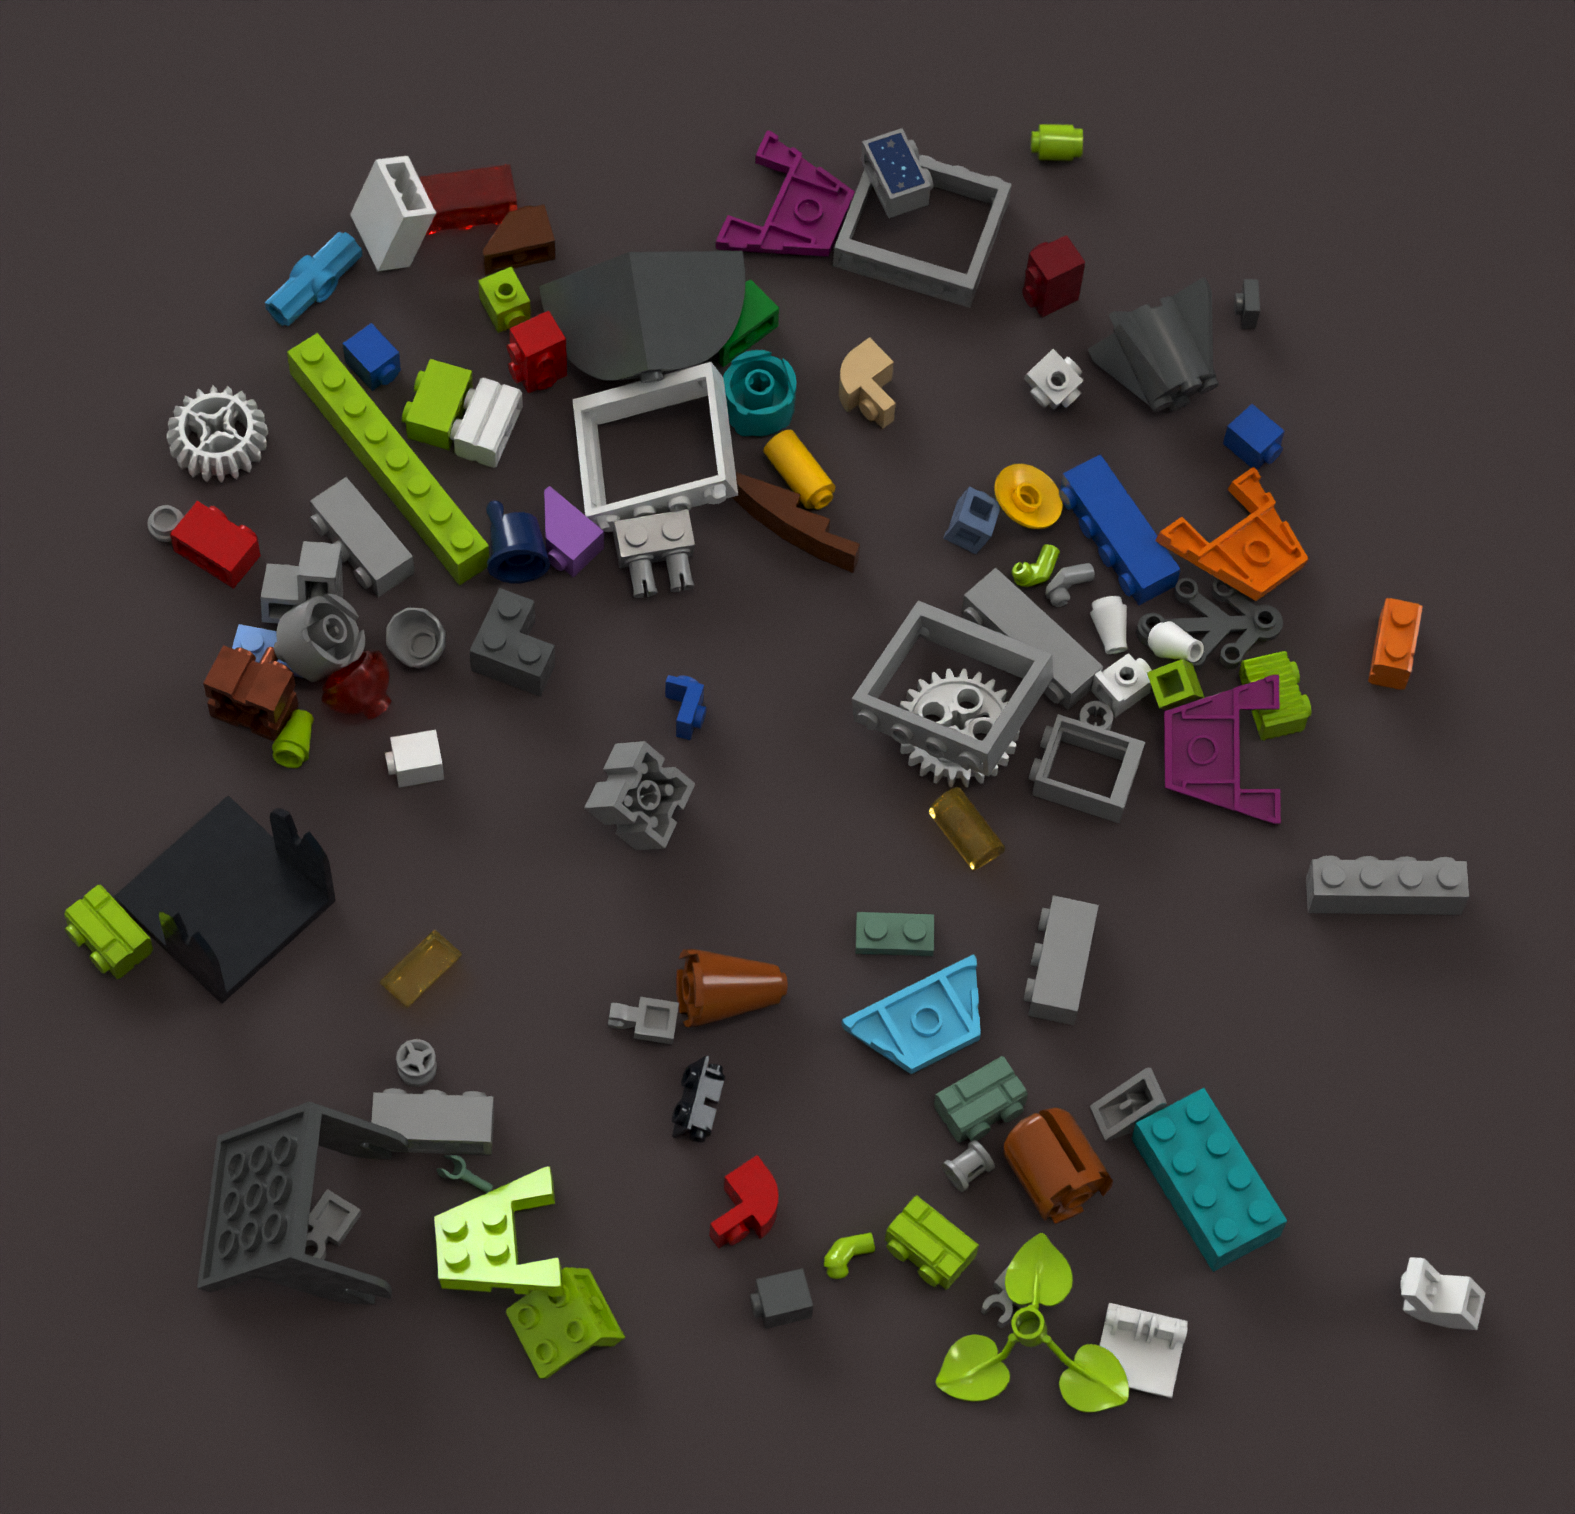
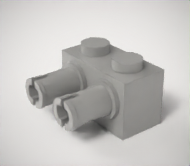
M688 509L614 521L613 537L619 568L629 567L634 598L644 597L643 585L645 586L647 597L658 593L651 563L666 561L671 592H680V579L682 580L684 591L695 587L688 557L693 556L695 548Z

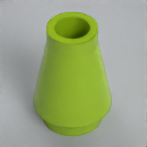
M300 709L294 710L289 721L272 744L273 758L278 764L287 768H299L303 762L308 760L311 729L314 717L309 712Z

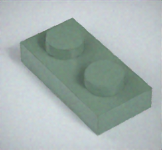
M856 913L855 954L933 956L934 914Z

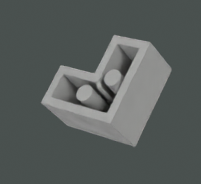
M303 541L299 566L267 563L260 597L262 622L278 624L286 612L315 596L335 594L343 598L341 544Z

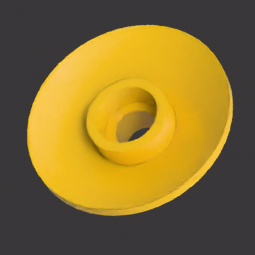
M1019 463L1005 467L998 474L994 486L996 499L1002 510L1013 521L1027 528L1044 529L1050 527L1058 520L1062 512L1063 502L1059 496V489L1047 474L1031 465Z

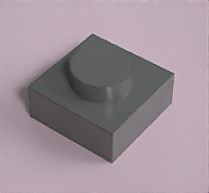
M1244 279L1241 293H1235L1234 314L1240 315L1241 329H1256L1260 313L1258 279Z

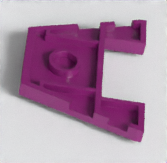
M767 130L755 155V163L787 174L763 227L727 215L716 239L715 248L727 251L829 257L847 216L855 191L822 167L816 168L802 158L803 154L793 146L788 148L778 140L779 136Z
M1271 675L1264 679L1164 711L1165 789L1272 824H1281L1280 789L1240 788L1239 738L1240 710L1280 709L1279 675Z

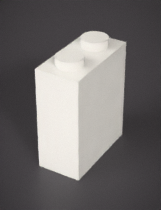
M401 156L375 160L350 215L377 271L410 267L436 212L409 157Z

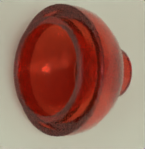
M364 650L358 660L331 674L322 688L324 691L321 698L322 702L332 711L347 715L363 713L368 720H372L383 713L392 702L391 698L386 694L389 686L390 672L384 655L379 650L372 652Z

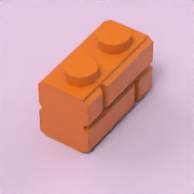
M1392 598L1385 599L1379 617L1368 682L1399 690L1406 688L1412 671L1413 656L1415 654L1423 606Z

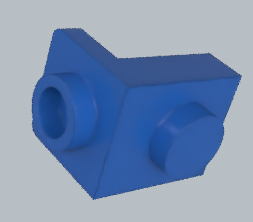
M668 675L665 682V697L682 702L676 720V737L691 740L694 728H702L707 707L702 706L704 701V684L698 683L689 676L675 677Z

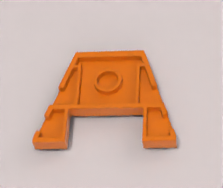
M1252 467L1232 481L1227 489L1251 513L1249 516L1211 543L1207 542L1183 517H1180L1160 531L1156 541L1234 589L1258 601L1301 570L1309 558L1288 522L1281 521L1274 509L1276 502L1270 492L1265 493L1259 483L1261 476Z

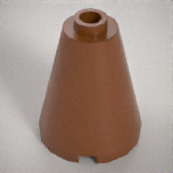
M683 949L680 953L679 959L686 960L684 969H677L676 994L677 1002L679 1003V1013H687L689 1018L683 1021L686 1027H698L779 1004L781 997L787 994V976L784 972H780L778 965L697 949Z

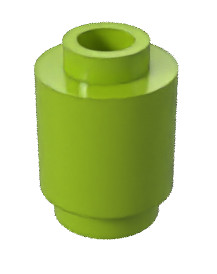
M1039 124L1038 131H1032L1031 153H1037L1038 160L1073 161V157H1082L1083 130L1074 128V125Z

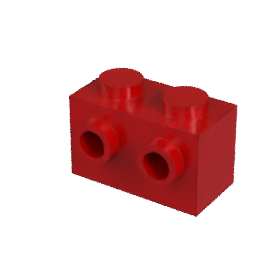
M549 310L509 328L510 344L507 345V351L511 362L508 363V369L513 380L517 384L521 382L528 394L537 389H547L555 384L557 380L567 376L566 338Z

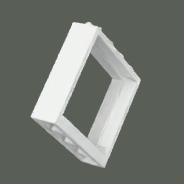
M712 362L664 374L663 380L650 383L638 381L572 399L585 516L604 532L613 531L614 521L685 509L690 510L692 507L707 503L719 504L724 502L726 498L738 496L724 378ZM708 396L718 475L606 505L598 425Z

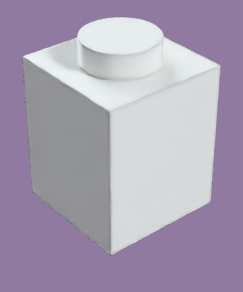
M436 729L390 737L392 751L385 753L389 775L396 774L399 788L444 780L443 763Z

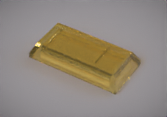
M434 929L379 983L408 1008L462 956V953Z

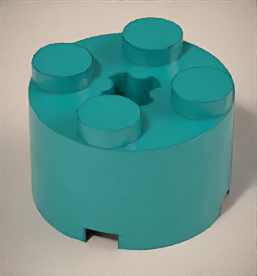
M765 350L744 352L734 358L724 373L729 423L741 436L770 435L791 423L795 410L796 375L789 362L783 358L780 360L772 356V352Z

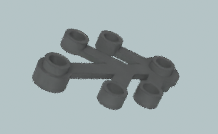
M1182 578L1176 584L1175 598L1181 603L1189 604L1204 617L1164 619L1157 613H1147L1139 619L1136 635L1142 644L1149 646L1148 637L1151 629L1146 624H1158L1168 621L1175 623L1188 634L1207 633L1201 640L1204 646L1201 660L1191 662L1195 671L1204 666L1206 657L1230 632L1245 631L1236 643H1229L1223 646L1219 660L1222 666L1227 669H1235L1240 666L1243 656L1258 640L1268 641L1279 635L1283 627V618L1281 613L1273 606L1266 604L1255 606L1233 587L1216 578L1211 590L1212 596L1217 601H1226L1241 614L1240 616H1229L1198 592V585L1193 579ZM1220 585H1224L1228 587L1230 591L1223 593L1220 592L1217 589V587ZM1188 587L1192 590V593L1184 594L1180 589ZM1266 618L1271 623L1265 625L1260 623L1258 619ZM1232 652L1235 653L1238 658L1236 660H1230L1225 656V654Z

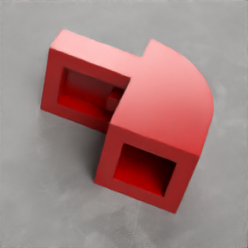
M756 1155L724 1177V1190L736 1207L710 1223V1238L718 1249L728 1242L730 1245H735L749 1234L750 1227L762 1239L775 1223L779 1198L778 1187L771 1172L759 1156Z

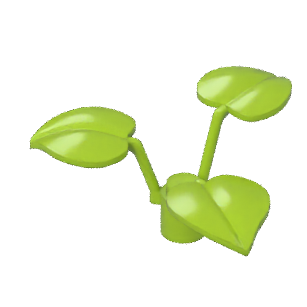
M1039 1233L1026 1242L1016 1253L1007 1269L1005 1288L1010 1300L1017 1305H1028L1031 1303L1032 1305L1021 1308L1014 1314L1012 1318L1014 1333L1008 1336V1342L1003 1351L998 1354L996 1344L986 1336L972 1334L962 1337L947 1352L941 1371L935 1381L936 1386L941 1391L956 1399L970 1402L993 1399L1002 1393L1010 1382V1372L1002 1361L1009 1356L1015 1343L1020 1342L1024 1346L1034 1347L1043 1342L1069 1367L1062 1373L1059 1387L1063 1399L1072 1408L1085 1413H1096L1122 1406L1129 1399V1384L1126 1373L1119 1360L1109 1350L1099 1345L1086 1344L1078 1349L1073 1361L1047 1335L1045 1320L1040 1311H1038L1039 1303L1049 1307L1061 1303L1071 1291L1073 1274L1066 1258L1055 1248L1044 1233Z

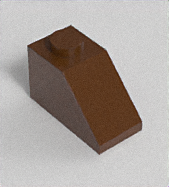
M545 205L523 206L507 214L483 249L485 275L497 273L509 267L515 269L556 259L555 239Z

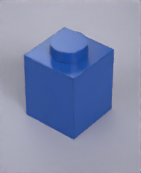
M372 323L343 343L346 364L372 391L380 385L391 383L401 371L399 352Z
M1251 404L1227 426L1223 444L1248 466L1254 467L1257 470L1265 462L1267 464L1273 463L1283 450L1281 443L1285 431L1255 405Z

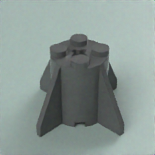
M1206 277L1200 278L1173 296L1161 298L1162 306L1151 308L1148 303L1132 312L1114 311L1110 313L1109 317L1114 326V333L1088 349L1094 363L1146 402L1154 412L1161 411L1169 407L1171 412L1179 410L1190 403L1188 397L1197 392L1199 394L1207 393L1219 385L1213 368L1212 290Z

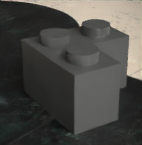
M499 588L469 652L471 671L541 697L555 667V645L529 636L535 623L534 600Z

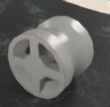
M420 1039L406 1041L400 1046L397 1051L396 1062L399 1077L402 1081L413 1087H421L430 1083L437 1071L436 1055L433 1047L428 1042ZM410 1065L413 1066V1067H417L418 1070H417V1069L410 1068Z

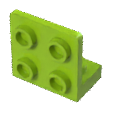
M569 1267L562 1269L564 1296L551 1297L547 1291L533 1290L529 1295L524 1296L506 1310L513 1328L541 1379H547L593 1346L613 1347L625 1339L589 1269Z

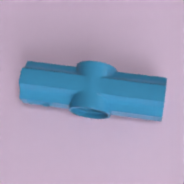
M338 232L313 257L306 255L295 264L290 273L289 280L265 302L266 310L280 325L290 326L315 301L321 303L329 298L338 284V279L363 256L362 248L348 233Z

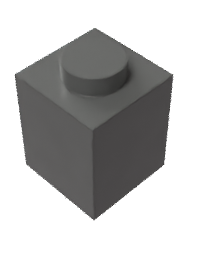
M803 1268L756 1279L755 1293L750 1294V1302L754 1317H762L765 1329L812 1318L813 1303Z

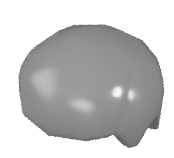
M407 607L394 614L387 625L386 644L392 654L404 665L410 668L415 667L416 669L426 668L438 661L446 648V631L440 621L428 610Z

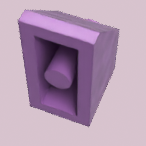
M549 486L544 490L546 551L549 562L557 570L562 571L564 569L572 577H575L604 549V531Z

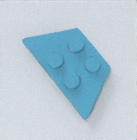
M973 954L842 1019L841 1025L843 1029L910 1074L979 1041L981 1032L978 1012L977 959Z

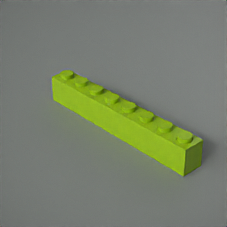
M316 333L287 351L292 377L459 586L486 569V563L489 558V545L321 336Z

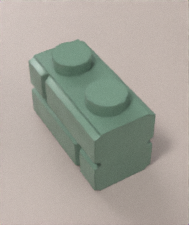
M1001 1056L935 1095L934 1107L943 1122L947 1124L949 1131L957 1142L961 1143L968 1138L971 1141H977L990 1132V1125L1000 1119L1007 1123L1021 1115L1024 1111L1023 1106L1026 1105L1028 1093L1019 1078L1015 1076L1005 1057Z

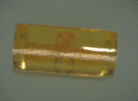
M960 787L945 792L931 805L929 814L973 872L1005 852L1006 847Z

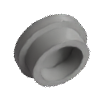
M159 506L148 518V530L156 540L170 542V533L184 516L181 511L173 506Z

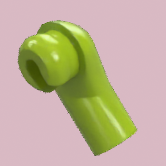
M1045 544L1042 546L1036 563L1029 564L1024 562L1023 565L1021 562L1016 563L1012 568V576L1015 583L1027 588L1048 581L1060 554L1059 549L1053 545Z
M872 1233L844 1237L835 1241L824 1257L827 1275L832 1279L844 1278L849 1272L847 1264L853 1256L875 1252Z

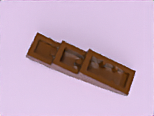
M736 472L738 496L732 498L754 519L785 541L812 556L854 573L859 560L860 543L829 533V518L800 509L801 494Z

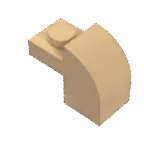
M870 337L851 350L844 358L840 370L839 398L847 412L859 405L862 414L868 420H874L884 429L894 421L896 403L882 389L884 385L892 380L894 361Z

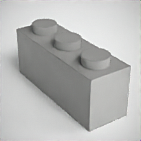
M347 477L310 500L312 516L309 517L313 528L320 536L326 534L332 541V544H341L342 562L348 561L355 569L353 573L364 589L370 587L379 598L415 573L412 554Z
M1053 896L1050 909L1042 907L1038 930L1045 932L1043 944L1035 943L1031 966L1038 967L1036 979L1028 978L1023 1001L1031 1002L1028 1016L1074 1025L1099 905Z
M395 1088L386 1089L383 1093L373 1092L371 1123L403 1134L408 1140V1152L492 1155L494 1127L493 1097L486 1096V1094L478 1091H468L463 1093V1095H447L440 1090H427L423 1094H407L406 1091ZM387 1149V1150H389V1151H391V1152H399V1151Z

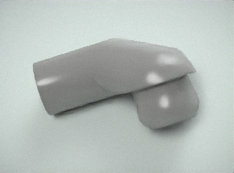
M1084 563L1064 567L1047 585L1045 592L1046 598L1050 599L1053 606L1062 607L1068 603L1070 594L1067 590L1072 585L1089 582L1094 579L1095 571L1092 564Z

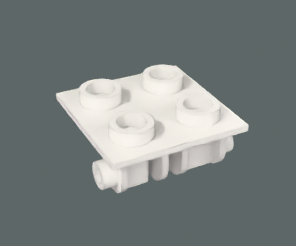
M1109 1303L1100 1346L1109 1350L1119 1360L1126 1373L1130 1389L1172 1398L1182 1347L1187 1334L1188 1321Z

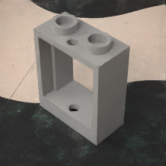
M1058 714L1054 727L1047 725L1040 743V747L1046 749L1042 760L1035 758L1028 780L1035 782L1032 795L1120 823L1142 758L1145 742ZM1061 741L1123 761L1110 798L1048 778Z

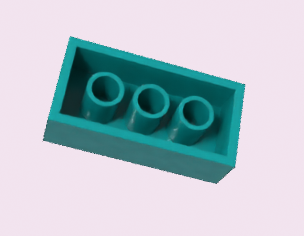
M1205 1088L1136 1123L1131 1140L1212 1272L1281 1236L1287 1219Z

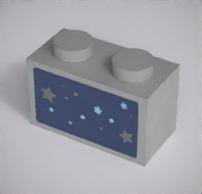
M903 128L862 141L861 163L888 218L929 205L930 190L934 187L929 170L927 168L922 169L918 161L919 152L915 142L912 139L908 141Z

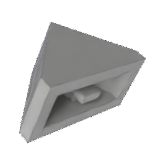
M1145 1068L1091 1104L1090 1108L1104 1140L1110 1141L1132 1133L1137 1122L1164 1109L1167 1102L1152 1069Z

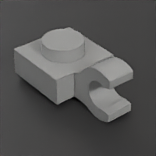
M640 997L639 1007L611 1003L608 1027L616 1029L635 1027L634 1039L673 1044L679 1003Z

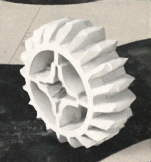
M214 385L209 394H204L198 388L196 399L185 395L183 400L184 407L175 406L173 411L174 417L169 418V431L167 433L171 456L177 458V463L181 470L188 468L189 474L192 477L202 472V477L206 482L209 481L212 475H217L221 483L226 474H231L237 480L239 469L250 473L252 468L251 461L260 462L261 451L266 450L267 441L265 437L268 435L264 413L258 410L254 399L246 401V395L243 391L233 396L232 389L229 386L226 387L223 393H218ZM237 420L247 429L244 437L238 435L234 424ZM191 431L197 433L200 440L198 448L193 446L188 440Z

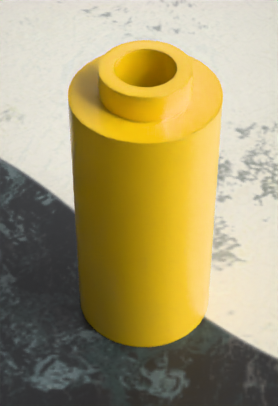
M791 429L784 430L768 441L763 449V453L791 490L801 494L800 501L806 509L815 508L819 510L827 506L833 500V493L836 487L795 432Z

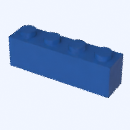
M1100 454L1063 473L1059 496L1063 505L1068 510L1072 509L1079 518L1078 522L1083 534L1087 538L1092 537L1099 547L1098 552L1103 563L1107 567L1112 566L1119 576L1118 581L1123 592L1127 596L1132 595L1136 603L1141 605L1175 587L1180 567L1168 550L1156 541L1157 534Z

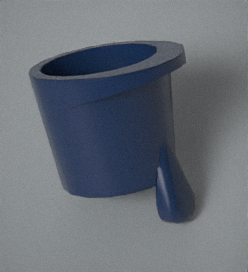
M496 500L490 501L486 507V513L492 523L490 528L491 556L486 563L489 574L502 582L510 584L526 583L542 577L549 570L550 562L537 518L525 512L504 514V506L501 502Z

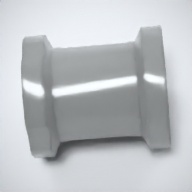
M972 1140L968 1143L966 1151L953 1161L946 1160L942 1168L952 1184L959 1191L964 1192L969 1187L968 1183L984 1171L991 1172L995 1169V1165L986 1149L976 1140Z

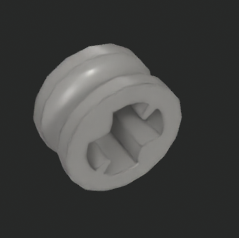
M1091 701L1081 708L1078 721L1088 723L1091 714H1094V718L1100 715L1103 717L1101 726L1097 727L1106 730L1111 729L1113 712L1107 704L1100 701Z

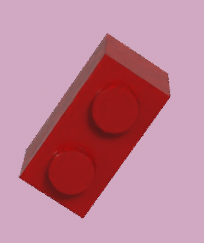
M199 501L192 506L170 533L173 550L233 589L261 556L258 537L250 528L245 525L238 527L229 521L220 509L215 506L208 508Z

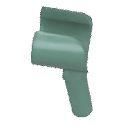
M444 1155L445 1158L450 1159L454 1163V1171L450 1174L445 1169L437 1168V1173L440 1177L445 1179L460 1178L486 1193L491 1191L493 1185L466 1169V1163L462 1157Z

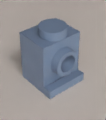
M969 486L957 500L949 528L945 532L943 539L977 554L992 536L1001 508L998 501L985 492L978 491Z

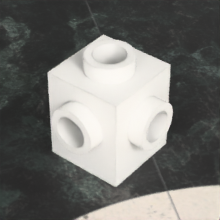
M1054 349L1024 377L1033 388L1030 391L1033 398L1042 407L1045 408L1049 405L1053 410L1060 404L1065 408L1072 404L1082 394L1077 388L1084 381L1079 376L1082 373L1079 366L1069 357L1063 359ZM1051 379H1058L1061 382V386H1055Z

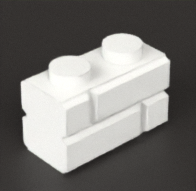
M483 377L480 379L476 389L470 388L464 401L466 413L462 420L458 418L455 420L450 434V439L454 440V449L457 456L471 461L476 460L478 463L492 468L497 467L523 407L520 389L505 384L500 385L499 382Z

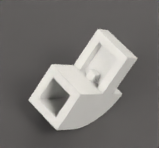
M1410 1257L1407 1271L1404 1272L1401 1278V1295L1405 1298L1403 1311L1416 1319L1442 1327L1477 1330L1485 1292L1469 1276L1440 1275L1425 1258Z

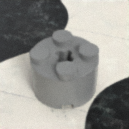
M335 594L315 596L289 610L281 617L277 626V642L274 644V652L277 658L286 662L295 673L310 682H317L359 659L365 647L364 629L359 631L355 621L359 616L346 600Z

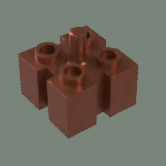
M223 645L203 683L205 695L210 698L207 703L210 716L236 727L239 724L251 728V733L275 741L289 721L292 712L297 710L299 706L297 692L293 691L295 688L293 672L284 664L277 662L278 658L274 652V647H267L258 663L255 662L256 657L250 651L239 647L232 649Z

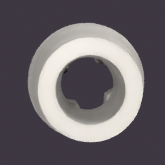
M1109 596L1092 602L1093 610L1090 612V615L1104 644L1106 654H1117L1128 649L1126 642L1127 606L1122 604L1121 597Z
M1171 621L1156 624L1149 633L1148 645L1157 657L1196 662L1203 654V643L1193 638Z

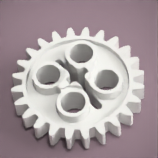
M949 668L946 671L945 679H941L933 672L930 685L926 681L919 679L918 692L909 689L907 691L908 701H901L900 708L921 717L930 714L937 715L941 720L936 723L975 738L974 735L978 733L988 734L1008 703L1004 702L1007 691L1003 689L994 692V679L988 681L985 685L982 684V673L980 672L973 679H968L966 669H962L959 677H954L953 672ZM967 701L973 703L976 707L965 709L959 703ZM1020 730L997 764L1005 767L1008 765L1009 756L1007 754L1015 753L1016 743L1013 741L1018 740ZM901 743V754L911 753L908 765L914 766L921 763L920 776L926 775L929 771L934 772L933 783L937 784L942 776L948 778L949 787H953L956 778H961L964 786L968 787L970 777L972 776L980 784L984 783L985 775L971 769L967 771L959 764L950 760L933 757L923 749L911 744ZM998 765L991 772V775L994 777L997 776Z

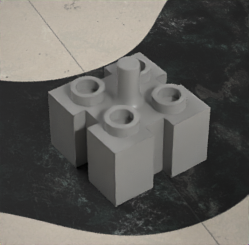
M645 741L617 743L614 745L603 768L608 775L607 781L596 783L584 808L604 825L617 824L618 829L615 834L635 850L665 849L677 824L671 816L674 810H684L695 783L676 767L663 768L662 764L665 758Z

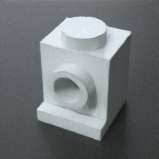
M1128 653L1103 672L1099 671L1094 674L1091 692L1100 702L1107 704L1111 708L1113 716L1116 718L1150 693L1151 683L1147 672L1152 670L1142 658L1134 660Z

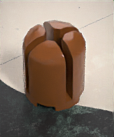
M1044 1109L1038 1114L1033 1113L1010 1131L1004 1142L1005 1158L1044 1221H1046L1047 1217H1051L1054 1223L1068 1220L1084 1212L1081 1205L1095 1193L1100 1191L1104 1197L1112 1187L1113 1180L1074 1117L1064 1109Z

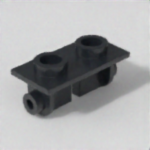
M707 1055L689 1064L683 1073L681 1086L684 1087L682 1099L676 1104L672 1114V1122L675 1123L672 1133L673 1138L689 1132L691 1140L705 1142V1138L711 1135L717 1109L704 1105V1101L707 1100L714 1104L719 1102L725 1075L722 1073V1066L708 1064L709 1056Z

